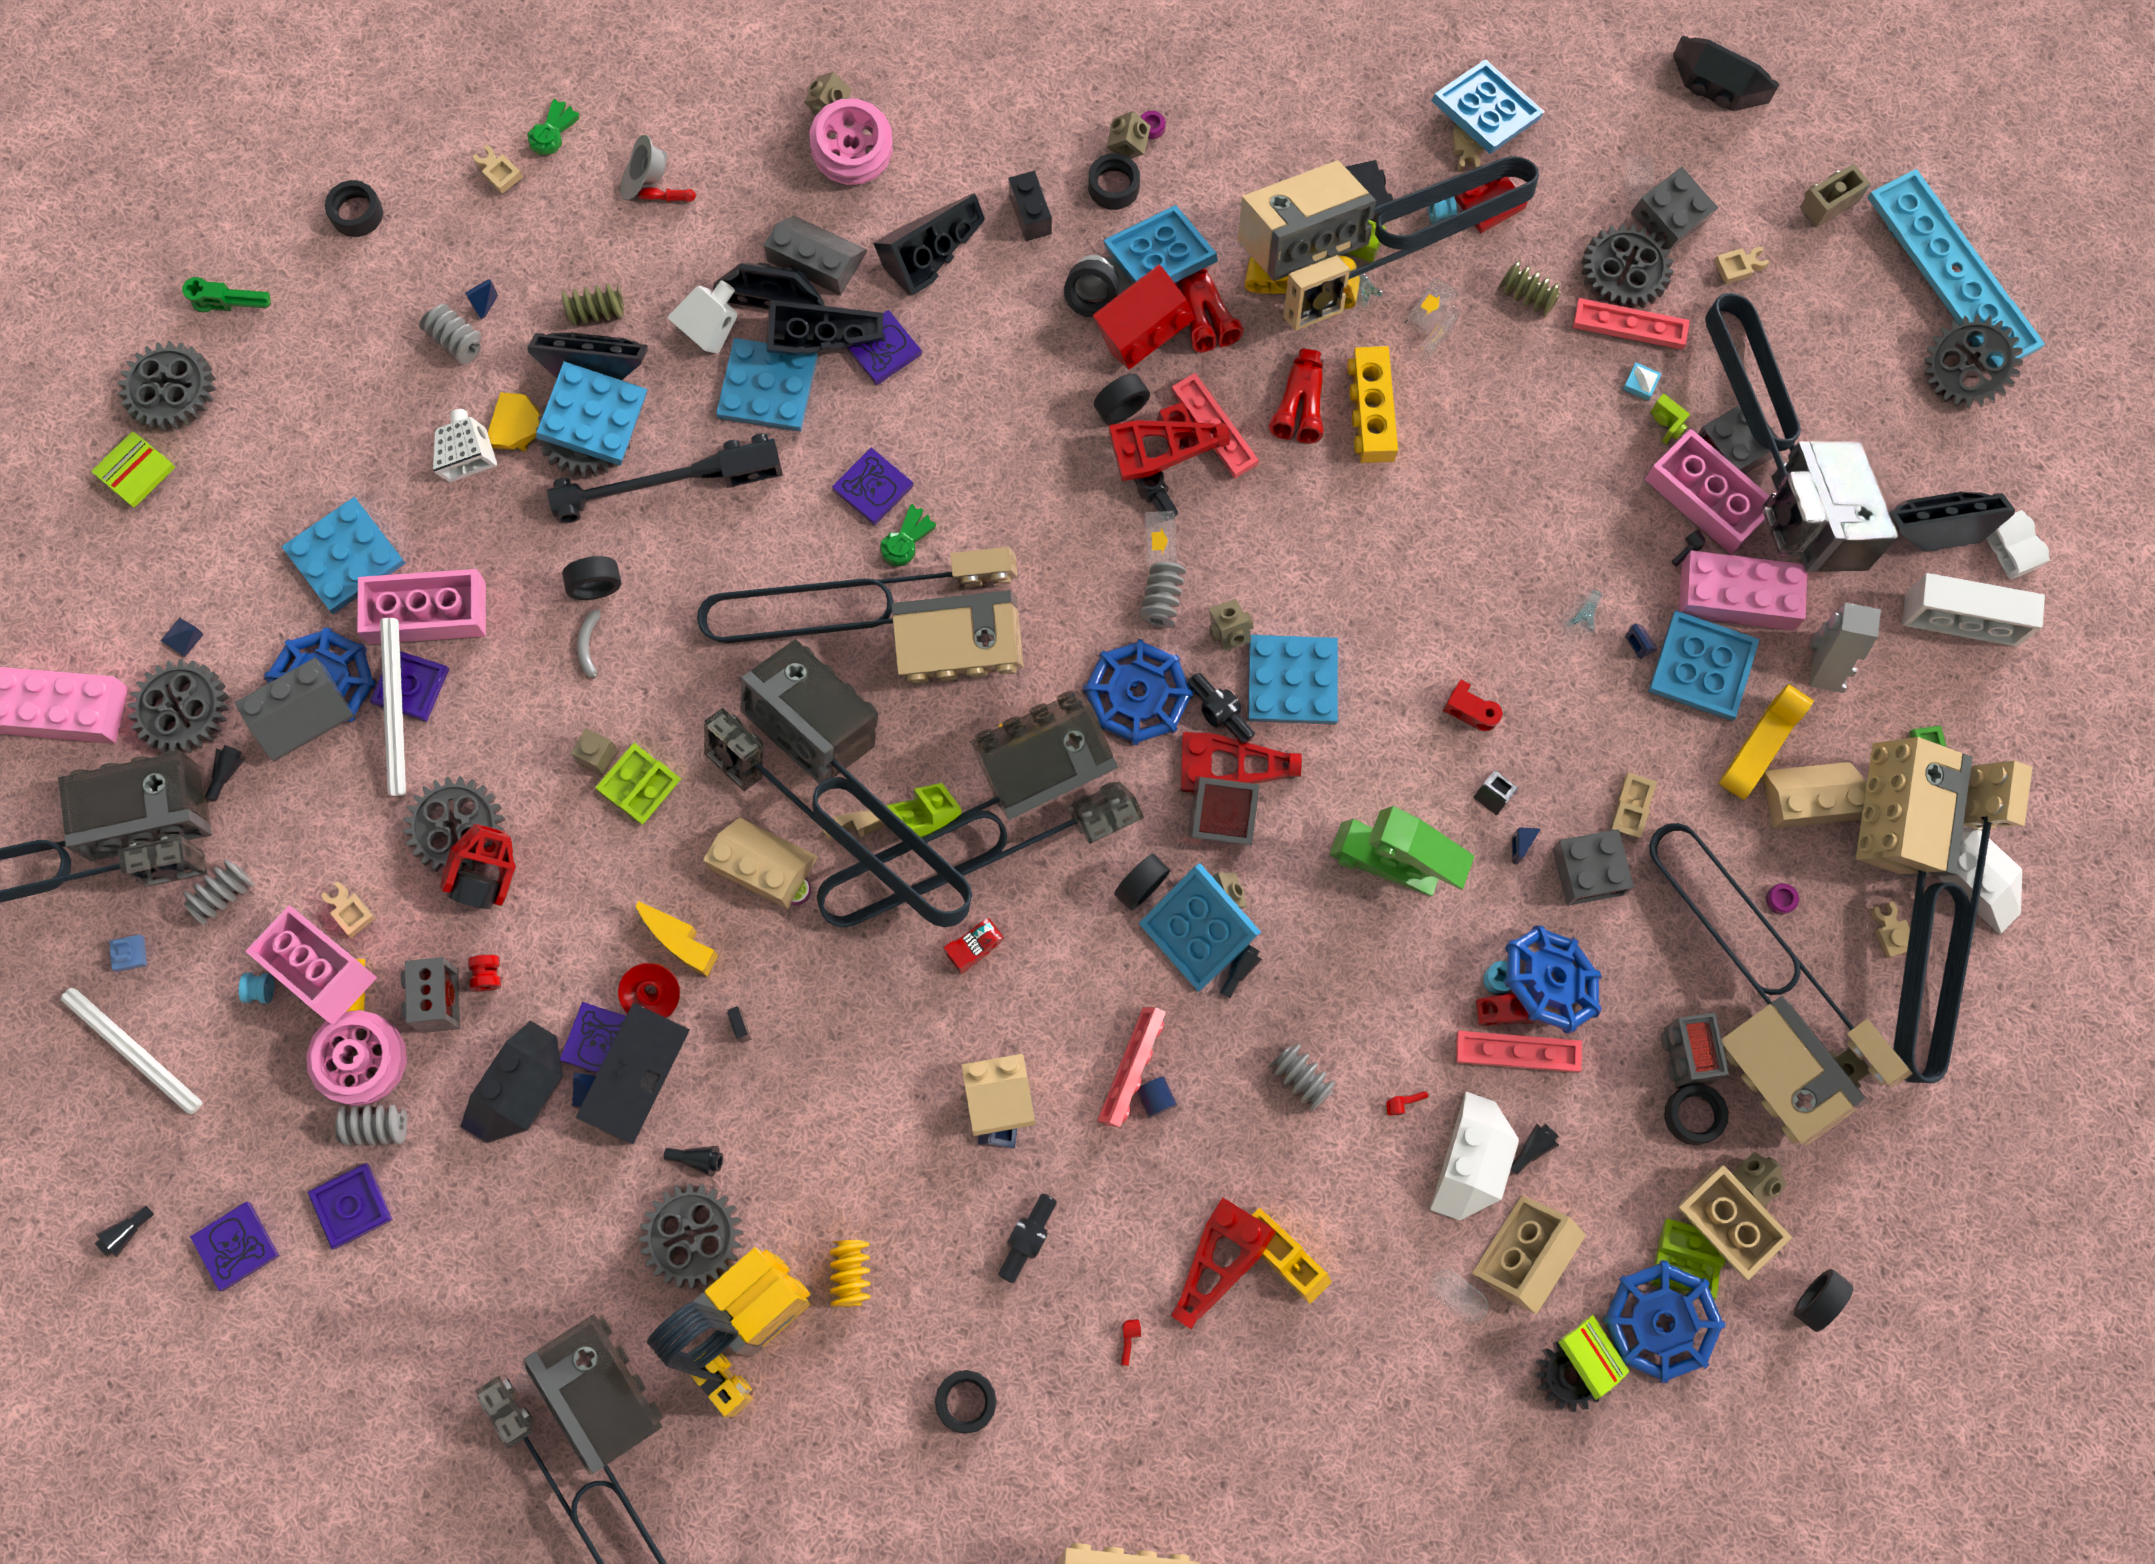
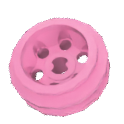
M840 99L826 105L815 116L809 131L811 156L817 168L830 180L845 185L864 184L877 178L887 168L893 153L892 130L884 113L873 104L859 99ZM848 125H853L851 128H846V127H845V126H848ZM863 130H868L871 135H864ZM833 132L836 133L837 137L831 140L828 138ZM867 148H873L868 154L865 152Z
M361 1010L345 1012L334 1025L325 1021L312 1036L306 1054L307 1072L315 1088L330 1100L352 1106L373 1104L389 1095L401 1081L407 1064L406 1044L398 1029L385 1018ZM358 1031H367V1036L364 1040L357 1039ZM378 1044H381L382 1054L380 1056H376L373 1052L374 1047ZM356 1049L358 1055L354 1056V1062L349 1064L348 1058L352 1056V1050ZM332 1060L337 1066V1069L334 1071L332 1067ZM372 1067L377 1068L378 1071L370 1079L367 1075L368 1070ZM353 1075L355 1082L352 1086L347 1087L344 1080L347 1076Z

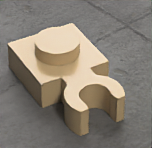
M1454 125V155H1462L1458 163L1459 171H1464L1466 162L1472 163L1474 169L1480 166L1478 155L1482 154L1483 148L1458 125Z
M485 145L484 149L488 156L481 159L474 154L473 159L476 165L483 169V176L503 194L522 179L523 176L521 171L503 154L496 159L493 149Z
M1763 247L1754 248L1748 255L1745 254L1743 248L1718 255L1714 262L1724 284L1750 278L1754 271L1764 270L1768 266L1769 260L1759 261L1756 259L1764 251Z
M336 882L334 884L339 889L337 897L331 898L325 892L321 895L325 902L337 907L330 914L345 933L352 938L375 920L376 917L356 894L348 898L347 888L341 883Z
M1893 901L1886 904L1888 916L1883 915L1878 906L1871 909L1873 919L1881 923L1882 928L1875 930V933L1887 959L1907 953L1910 933L1907 920L1897 921L1898 909Z

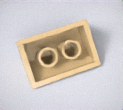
M1851 762L1765 770L1763 773L1773 829L1862 819L1867 782Z
M739 817L717 835L703 861L713 872L789 909L792 900L805 878H807L818 856Z
M1724 1165L1712 1169L1690 1190L1678 1207L1746 1281L1752 1278L1793 1238Z
M1522 1195L1472 1274L1514 1304L1537 1315L1586 1234L1569 1216Z

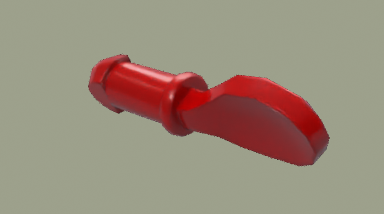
M647 187L638 192L639 199L666 200L668 203L671 201L692 202L696 198V193L692 189L671 190L667 188L666 192L655 187Z

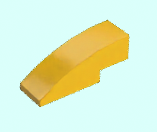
M638 901L635 907L660 943L689 968L708 977L718 954L715 950L693 940L697 933L694 927Z
M1259 1207L1252 1216L1276 1230L1262 1257L1303 1299L1311 1304L1332 1283L1328 1273L1304 1251L1299 1243Z

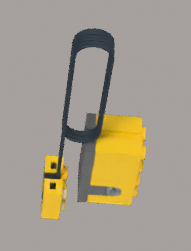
M754 1247L707 1288L705 1293H702L693 1302L684 1305L668 1317L647 1339V1344L661 1358L664 1365L690 1374L724 1417H734L753 1400L749 1394L753 1389L741 1375L737 1376L731 1373L728 1368L732 1364L723 1354V1351L730 1346L737 1354L753 1357L762 1347L766 1346L812 1305L807 1299L811 1295L800 1280L789 1276L787 1273L790 1271V1268L775 1253L773 1254L767 1249L761 1251ZM707 1329L716 1330L691 1352L684 1353L681 1351Z

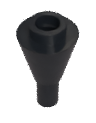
M224 745L222 750L216 748L212 781L205 797L217 801L224 783L226 784L245 761V759L240 757L241 751Z
M1248 945L1231 962L1228 972L1229 977L1220 991L1221 994L1231 998L1239 982H1242L1263 960L1258 957L1260 952L1258 949Z
M1536 1124L1525 1142L1520 1155L1513 1161L1511 1170L1518 1175L1531 1161L1537 1160L1558 1147L1559 1144L1555 1140L1559 1136L1547 1124H1544L1542 1127Z
M718 1146L685 1150L666 1148L664 1160L681 1162L683 1165L713 1177L716 1171L719 1172L722 1168L723 1154L720 1153Z
M145 1205L131 1218H127L96 1233L99 1240L95 1242V1245L105 1256L108 1257L113 1253L118 1257L138 1231L137 1228L150 1219L154 1213Z

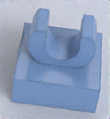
M135 935L109 940L113 971L119 972L147 966L144 936Z

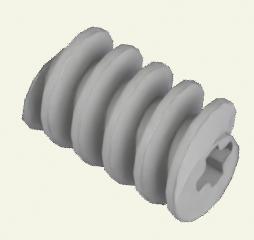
M443 303L424 314L420 320V329L425 331L429 337H432L444 350L449 351L450 355L457 358L459 363L468 364L478 356L481 350V345L479 344L482 337L481 333L473 331V326L466 324L465 320L462 317H458L455 311L450 310L447 304Z
M1171 562L1154 563L1149 569L1150 576L1147 578L1148 586L1145 588V597L1142 600L1143 608L1140 609V617L1154 626L1173 628L1175 622L1168 618L1176 617L1177 611L1170 607L1179 606L1180 601L1172 596L1181 595L1182 590L1176 586L1183 585L1184 579L1178 575L1186 574V569L1179 564Z
M227 859L224 860L227 870L222 871L217 867L214 868L217 878L213 879L207 875L203 876L206 882L205 887L197 883L193 884L196 890L195 895L186 890L183 892L186 899L184 905L194 918L203 925L207 924L205 915L211 918L217 916L215 907L221 910L227 909L225 899L231 902L237 901L235 891L246 894L247 888L245 883L253 887L255 886L248 875L237 864Z
M1298 1043L1288 1047L1268 1067L1278 1065L1275 1071L1276 1077L1287 1074L1283 1084L1287 1086L1295 1083L1292 1094L1297 1095L1303 1092L1300 1103L1303 1105L1312 1102L1309 1113H1311L1333 1093L1332 1089L1335 1081L1323 1083L1327 1073L1325 1071L1318 1074L1314 1073L1318 1063L1314 1062L1307 1065L1306 1062L1310 1054L1307 1052L1299 1056L1297 1053L1301 1044Z
M394 1104L390 1105L388 1114H385L383 1105H378L376 1113L373 1114L371 1106L365 1105L363 1114H360L358 1106H352L350 1115H348L346 1107L340 1106L335 1123L337 1141L339 1143L342 1142L345 1146L352 1145L354 1142L357 1145H364L366 1142L370 1145H376L379 1141L384 1145L390 1144L392 1140L395 1144H402L407 1135V1112L405 1109H402L401 1113H398L397 1107Z

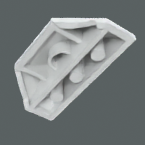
M1963 827L1957 874L1938 877L1943 882H1953L1961 886L1971 903L1982 831ZM1989 839L1977 914L2000 935L2021 914L2022 868Z
M1465 1092L1430 1211L1460 1221L1502 1200L1519 1139L1495 1101Z

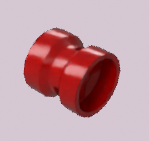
M477 955L468 958V969L472 971V977L469 980V989L471 991L483 992L501 988V978L497 975V969L500 966L499 956Z

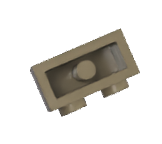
M1853 163L1842 171L1834 172L1822 183H1816L1805 192L1804 195L1806 197L1800 208L1817 228L1858 203L1871 183Z

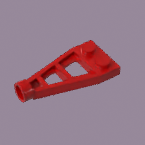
M1136 420L1109 425L1108 430L1121 481L1152 476L1208 450L1230 444L1229 430L1226 423ZM1192 433L1195 436L1196 445L1179 450L1177 449L1174 435ZM1145 436L1164 437L1167 440L1169 450L1156 458H1149L1146 455L1142 439Z
M1183 732L1181 792H1194L1196 776L1252 784L1287 777H1301V753H1284L1251 743L1241 744L1236 739L1214 733ZM1215 751H1224L1235 755L1238 759L1237 770L1228 775H1214L1211 770L1212 754ZM1247 755L1264 757L1268 761L1267 770L1262 773H1246L1244 770L1245 757ZM1284 762H1288V769L1283 768Z
M1222 1197L1205 1225L1180 1301L1170 1316L1192 1330L1197 1320L1260 1259L1275 1235L1276 1230ZM1223 1237L1230 1239L1241 1248L1240 1255L1228 1267H1219L1213 1261L1216 1243ZM1206 1268H1210L1220 1275V1280L1209 1294L1204 1295L1197 1290V1283ZM1188 1306L1194 1309L1191 1313L1186 1311Z

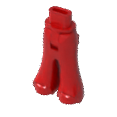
M1206 268L1179 280L1182 294L1187 299L1195 317V320L1190 323V339L1192 347L1196 352L1204 353L1213 350L1216 346V336L1221 348L1234 344L1242 337L1244 328L1241 322L1233 317L1224 305ZM1204 308H1206L1209 313L1216 335L1206 317Z
M1302 348L1299 350L1298 357L1294 359L1282 401L1269 424V430L1275 437L1285 440L1292 439L1299 400L1303 399L1297 441L1312 444L1322 439L1324 426L1320 414L1323 383V364L1320 361L1321 352Z

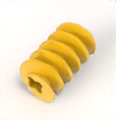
M863 1240L832 1241L831 1243L837 1244L838 1247L829 1250V1253L839 1259L831 1262L830 1268L839 1272L831 1275L830 1281L838 1283L839 1286L830 1289V1293L838 1296L839 1299L832 1301L830 1306H864L862 1302L870 1299L871 1295L862 1292V1288L871 1285V1282L861 1279L862 1275L870 1272V1268L861 1266V1263L869 1260L870 1255L861 1253V1249L870 1246V1243Z

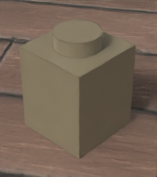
M585 728L570 754L578 764L604 776L618 749L612 740Z

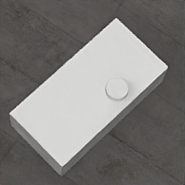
M1926 573L1905 593L1902 626L2019 647L2042 628L2045 595Z

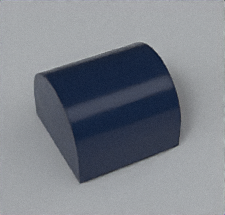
M1164 1076L1143 1084L1137 1091L1149 1119L1177 1106Z

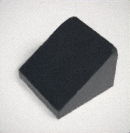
M1494 770L1474 795V799L1492 813L1498 815L1519 788Z

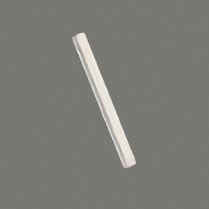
M383 618L380 620L387 791L390 796H402L406 793L399 622L395 618Z
M69 988L62 994L61 1001L186 1113L192 1115L200 1109L202 1101L77 989Z

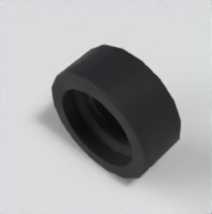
M1109 153L1100 156L1092 163L1089 169L1088 191L1095 203L1106 209L1119 210L1128 207L1136 200L1140 189V171L1137 164L1130 157L1118 153ZM1108 171H1120L1130 178V186L1118 193L1108 192L1098 185V178Z
M348 180L334 186L326 196L324 204L326 214L337 231L346 236L360 237L367 235L375 230L382 221L383 208L381 201L371 186L362 181ZM356 197L368 199L370 205L364 215L353 220L340 218L338 213L343 203Z
M1085 260L1077 263L1070 270L1064 285V297L1068 306L1075 313L1084 317H1093L1092 315L1116 298L1119 291V280L1115 271L1108 264L1099 260ZM1084 275H1094L1101 278L1108 287L1106 298L1099 302H1089L1082 299L1075 290L1076 281Z
M1127 374L1104 387L1096 396L1094 407L1106 424H1118L1132 417L1144 407L1150 398V391L1137 374Z
M591 556L578 559L569 563L562 571L566 594L575 600H595L609 596L620 589L622 584L616 560L610 557Z
M1152 853L1143 859L1116 888L1114 895L1129 910H1134L1164 882L1171 870Z
M1692 1084L1677 1090L1669 1097L1664 1112V1119L1668 1130L1676 1139L1689 1145H1701L1718 1138L1724 1132L1729 1116V1110L1724 1098L1717 1090L1702 1084ZM1692 1096L1701 1097L1711 1105L1714 1112V1122L1707 1131L1695 1133L1687 1130L1682 1125L1678 1111L1681 1103L1686 1098Z
M1833 1269L1824 1271L1809 1285L1794 1309V1316L1815 1332L1823 1330L1844 1309L1853 1293V1285Z
M969 1370L954 1372L945 1378L937 1389L935 1398L936 1412L942 1423L952 1431L963 1434L977 1432L988 1425L995 1414L997 1405L995 1389L990 1381L980 1373ZM963 1382L974 1383L980 1387L985 1397V1406L981 1415L975 1420L968 1422L959 1421L954 1418L947 1406L949 1392L954 1386Z

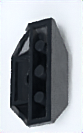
M1681 36L1673 53L1684 86L1695 95L1704 96L1714 101L1719 107L1727 108L1731 111L1769 104L1780 85L1776 80H1772L1771 76L1759 64L1709 39Z
M740 263L713 284V290L721 280L734 288L735 291L727 303L769 310L770 300L825 306V302L805 274L791 267L782 269L772 267L766 263Z
M573 332L551 333L547 335L535 333L527 346V350L556 379L563 362H567L623 380L642 364L648 351V345L639 344L637 341L627 338Z
M1961 491L1905 500L1895 509L1889 511L1888 517L1901 535L1926 552L1981 543L2015 514V508L2003 493L1989 495L1982 492Z
M530 1020L508 1039L470 1095L460 1127L486 1143L528 1131L563 1078L557 1036Z

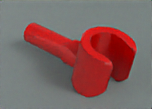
M1427 1091L1405 1097L1395 1096L1387 1100V1114L1389 1116L1405 1114V1105L1427 1099Z
M1138 1319L1127 1320L1123 1324L1124 1346L1121 1365L1129 1366L1132 1347L1131 1338L1141 1337V1326Z

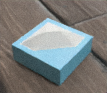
M1635 362L1623 390L1649 401L1662 373Z

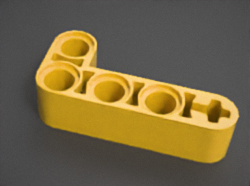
M1339 256L1350 268V271L1357 269L1354 260L1346 256ZM1251 257L1248 261L1244 287L1248 291L1255 293L1286 294L1288 276L1273 281L1268 276V273ZM1359 275L1349 279L1347 287L1343 289L1346 295L1345 309H1351L1356 305L1360 284Z
M1787 684L1769 704L1718 784L1744 801L1754 789L1794 726L1808 712L1814 700L1792 685Z

